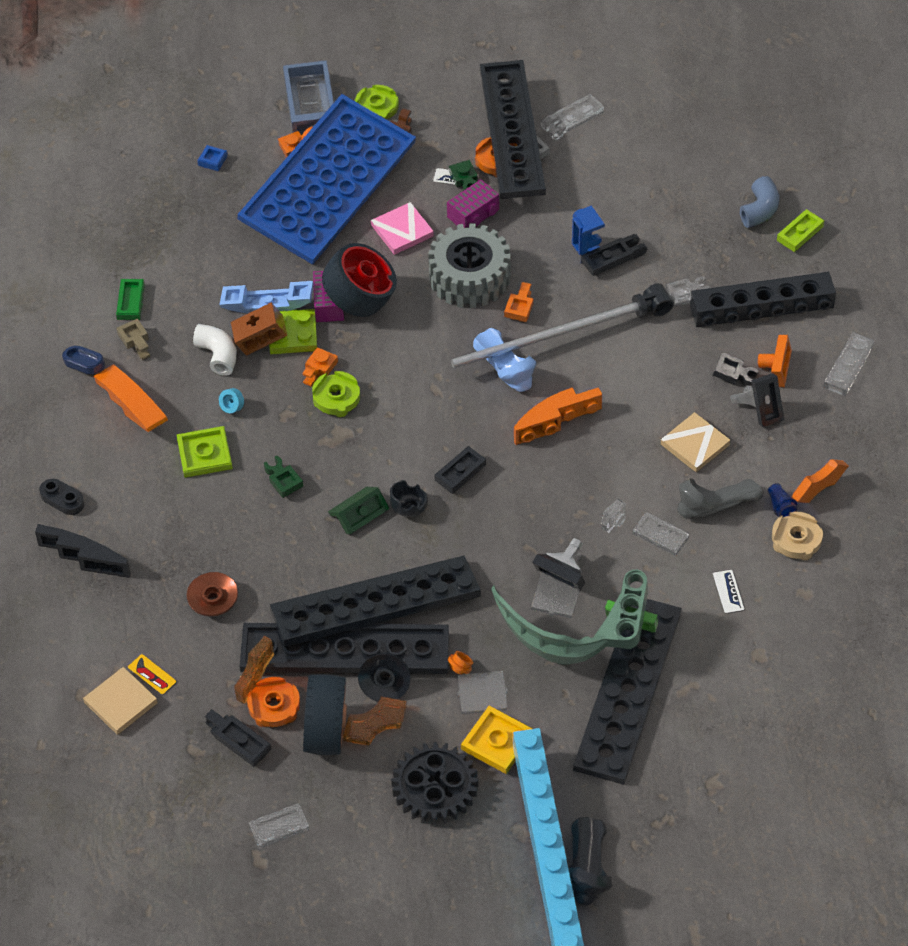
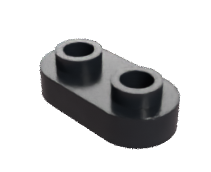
M47 479L39 487L41 499L66 515H76L84 508L85 504L81 492L58 479Z

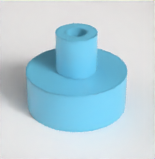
M236 388L227 389L221 392L219 405L226 413L238 412L243 408L244 397Z

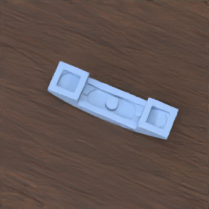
M313 281L290 282L289 289L248 291L245 285L225 286L222 289L220 307L231 311L250 313L272 302L279 311L294 310L311 302L314 283Z

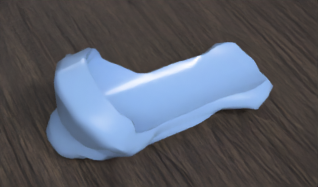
M489 328L485 332L478 334L474 339V349L480 351L503 344L501 332L497 329ZM512 351L486 358L497 371L499 378L518 392H524L532 387V374L536 367V361L532 357H517Z

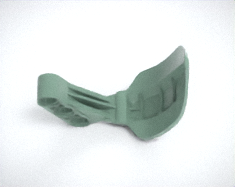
M634 569L628 571L624 576L619 597L593 638L586 636L580 640L566 635L543 631L515 612L497 593L494 585L492 593L506 624L520 642L530 651L550 662L569 665L586 661L605 647L631 649L639 643L648 596V582L645 573L641 570ZM638 581L642 583V586L639 588L630 587V584ZM634 605L638 607V610L633 613L625 611L629 606ZM625 630L634 632L630 637L621 636V633Z

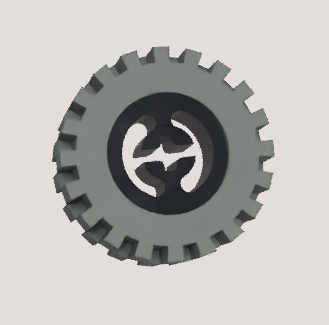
M469 223V228H464L463 224L457 225V230L453 231L451 227L445 229V236L442 233L436 236L437 242L432 241L431 250H429L428 256L431 287L433 291L437 290V296L440 299L446 296V303L450 305L456 301L457 307L464 308L465 303L470 304V308H476V303L481 302L482 306L488 305V299L491 298L495 302L499 299V293L503 295L506 292V286H509L510 248L508 244L506 245V239L503 236L498 238L496 230L493 229L491 232H488V226L482 225L478 229L476 224ZM469 255L472 256V268H467V256Z

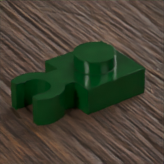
M470 160L449 166V173L456 187L463 186V191L478 181V175Z
M279 456L274 457L275 466H270L267 462H264V470L270 475V483L282 498L304 487L303 480L290 465L283 468L282 459Z

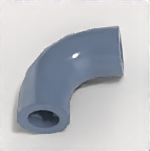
M768 176L758 178L752 184L751 189L757 200L740 207L741 220L746 228L769 220L778 209L780 196L775 183Z

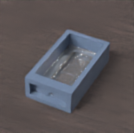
M327 60L283 66L293 133L299 131L302 135L307 128L314 126L334 103Z

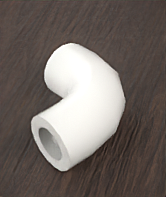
M198 324L194 331V347L211 350L213 352L210 362L211 370L222 376L230 375L233 372L237 354L232 337L222 329Z

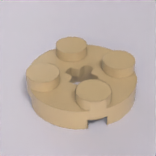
M791 512L789 516L779 517L773 525V548L776 552L787 557L809 560L822 544L823 530L818 526L817 520L807 513ZM796 532H800L802 538H794L791 534L795 535Z

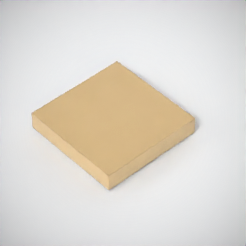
M124 667L83 698L84 703L117 735L158 703L157 698Z

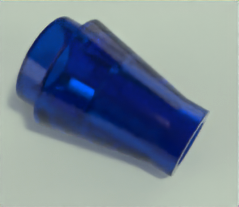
M779 483L772 484L768 488L776 516H782L783 518L789 516L791 512H797L796 500Z

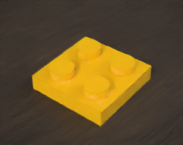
M488 706L462 742L461 750L507 774L516 761L513 750V732L532 728Z

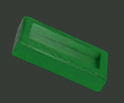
M121 279L116 312L117 320L141 319L145 288L144 279Z

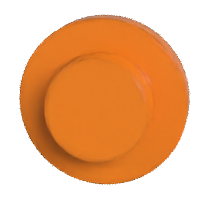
M456 651L455 654L449 656L450 668L460 675L471 672L473 660L461 651Z

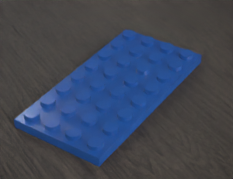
M341 94L238 213V220L313 265L414 145L416 137Z

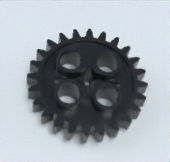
M434 742L433 748H429L426 743H423V750L420 751L414 746L413 755L405 752V761H397L398 769H393L394 778L391 779L392 787H394L392 788L393 797H396L397 806L403 805L404 814L411 811L413 820L420 815L422 823H425L427 818L432 819L433 825L436 824L437 818H441L444 823H447V816L450 815L456 820L457 811L465 814L466 805H473L472 797H477V769H473V760L466 761V752L458 755V747H454L449 751L448 743H445L442 748H438L437 742ZM434 764L440 765V767L438 768H432L430 766ZM413 781H420V782H421L420 784H417V785L411 784V782H413ZM451 781L459 782L456 785L449 784ZM439 798L440 800L433 802L429 799Z

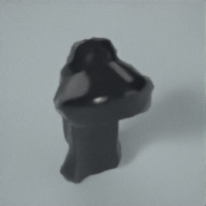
M580 817L571 825L573 861L569 868V875L575 901L588 906L600 894L610 890L613 885L611 875L607 876L601 865V844L604 836L607 834L606 825L600 819Z

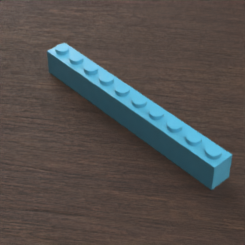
M540 728L513 732V750L552 946H584Z

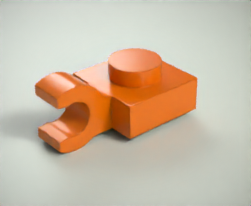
M314 126L307 128L302 135L299 131L278 138L279 146L286 158Z
M522 282L518 295L510 294L504 310V317L527 322L534 304L533 298H530L532 293L530 291L531 284Z
M317 347L305 362L303 375L306 378L303 383L312 387L319 376L326 373L328 376L338 363V356Z

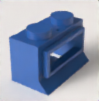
M592 205L579 209L573 214L572 245L581 256L599 248V244L602 242L599 234L592 235V232L605 227V223Z

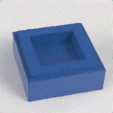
M207 145L197 160L198 166L219 172L228 157L227 151Z

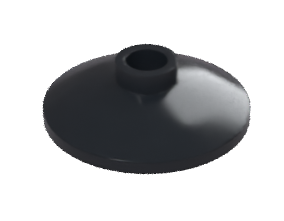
M389 653L375 654L366 659L361 665L358 674L359 686L363 693L370 699L382 703L393 702L401 698L407 692L411 679L406 663L399 657ZM382 671H386L390 675L388 677H382L380 673Z

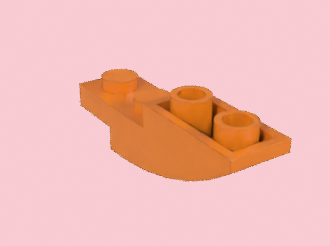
M572 387L538 403L514 426L515 445L531 442L533 439L542 436L553 435L561 431V422L570 421L576 417L601 410L602 393L599 387L576 394Z

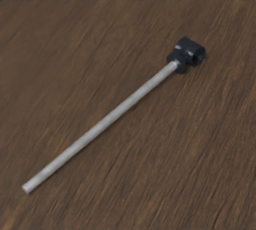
M656 283L646 288L643 296L641 294L633 295L631 304L451 359V365L453 368L461 367L634 312L639 318L645 317L647 312L650 311L655 316H663L672 310L674 302L664 286Z

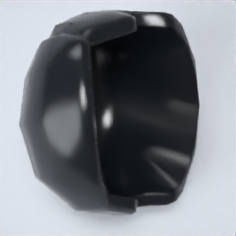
M406 480L396 482L390 488L391 508L401 516H418L424 512L428 505L427 493L420 488L419 484L412 487L407 484Z

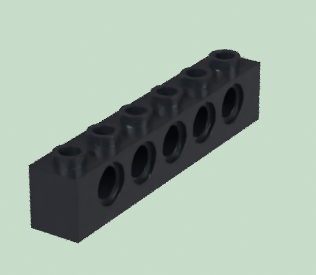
M830 272L693 290L691 291L690 308L696 327L712 326L834 308L836 290Z

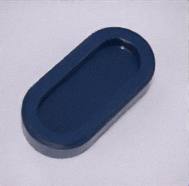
M71 346L62 354L64 364L67 367L86 374H96L105 367L102 354L82 346Z

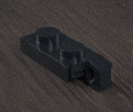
M213 709L205 715V723L211 728L210 731L214 738L252 767H255L270 752L271 744L233 715L222 717Z

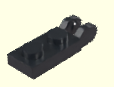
M633 234L583 254L581 261L592 276H595L633 258H639L646 253L647 246L644 243L637 245L640 242V238L637 234Z

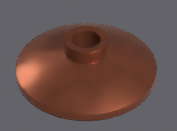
M209 572L198 576L190 583L187 589L189 606L196 613L204 616H218L226 613L234 606L238 597L237 586L233 579L219 572Z

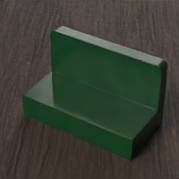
M367 486L329 510L328 513L330 516L338 518L346 534H352L390 508L379 487Z

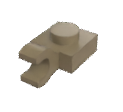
M138 319L116 328L118 336L127 349L135 347L141 360L150 357L147 351L149 347L145 342L149 340L148 333Z

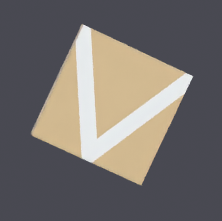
M694 412L661 439V445L693 471L698 472L730 445V439Z

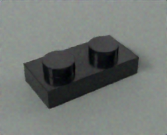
M467 446L434 475L435 481L453 494L486 466V459L470 446Z

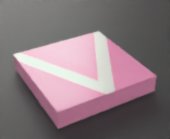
M411 202L371 220V226L394 255L434 237V231Z

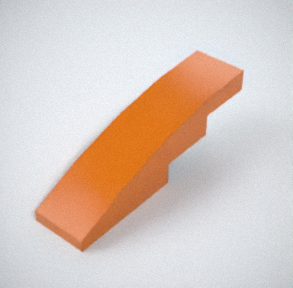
M114 364L94 375L96 383L108 392L112 401L122 407L125 416L145 431L150 432L168 421L167 416L155 402Z

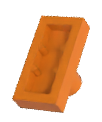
M778 335L775 354L758 355V367L772 368L771 373L777 375L779 387H785L792 353L788 335Z

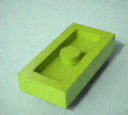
M806 209L777 234V241L793 252H796L824 227V220Z

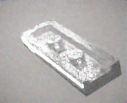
M852 332L824 381L823 388L846 396L871 352L875 340Z

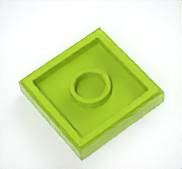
M224 426L176 434L184 478L233 469Z

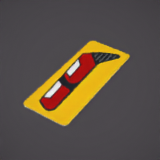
M143 654L128 666L131 671L161 694H164L176 683L174 678Z

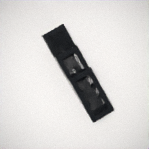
M41 524L37 525L35 534L38 546L58 549L60 558L79 561L82 571L130 578L131 573L128 560L110 548L87 537L63 529Z

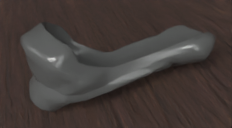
M689 478L679 484L681 501L677 510L686 519L707 516L733 507L743 501H759L763 497L764 491L752 479H745L738 484L710 491L697 485L694 479Z

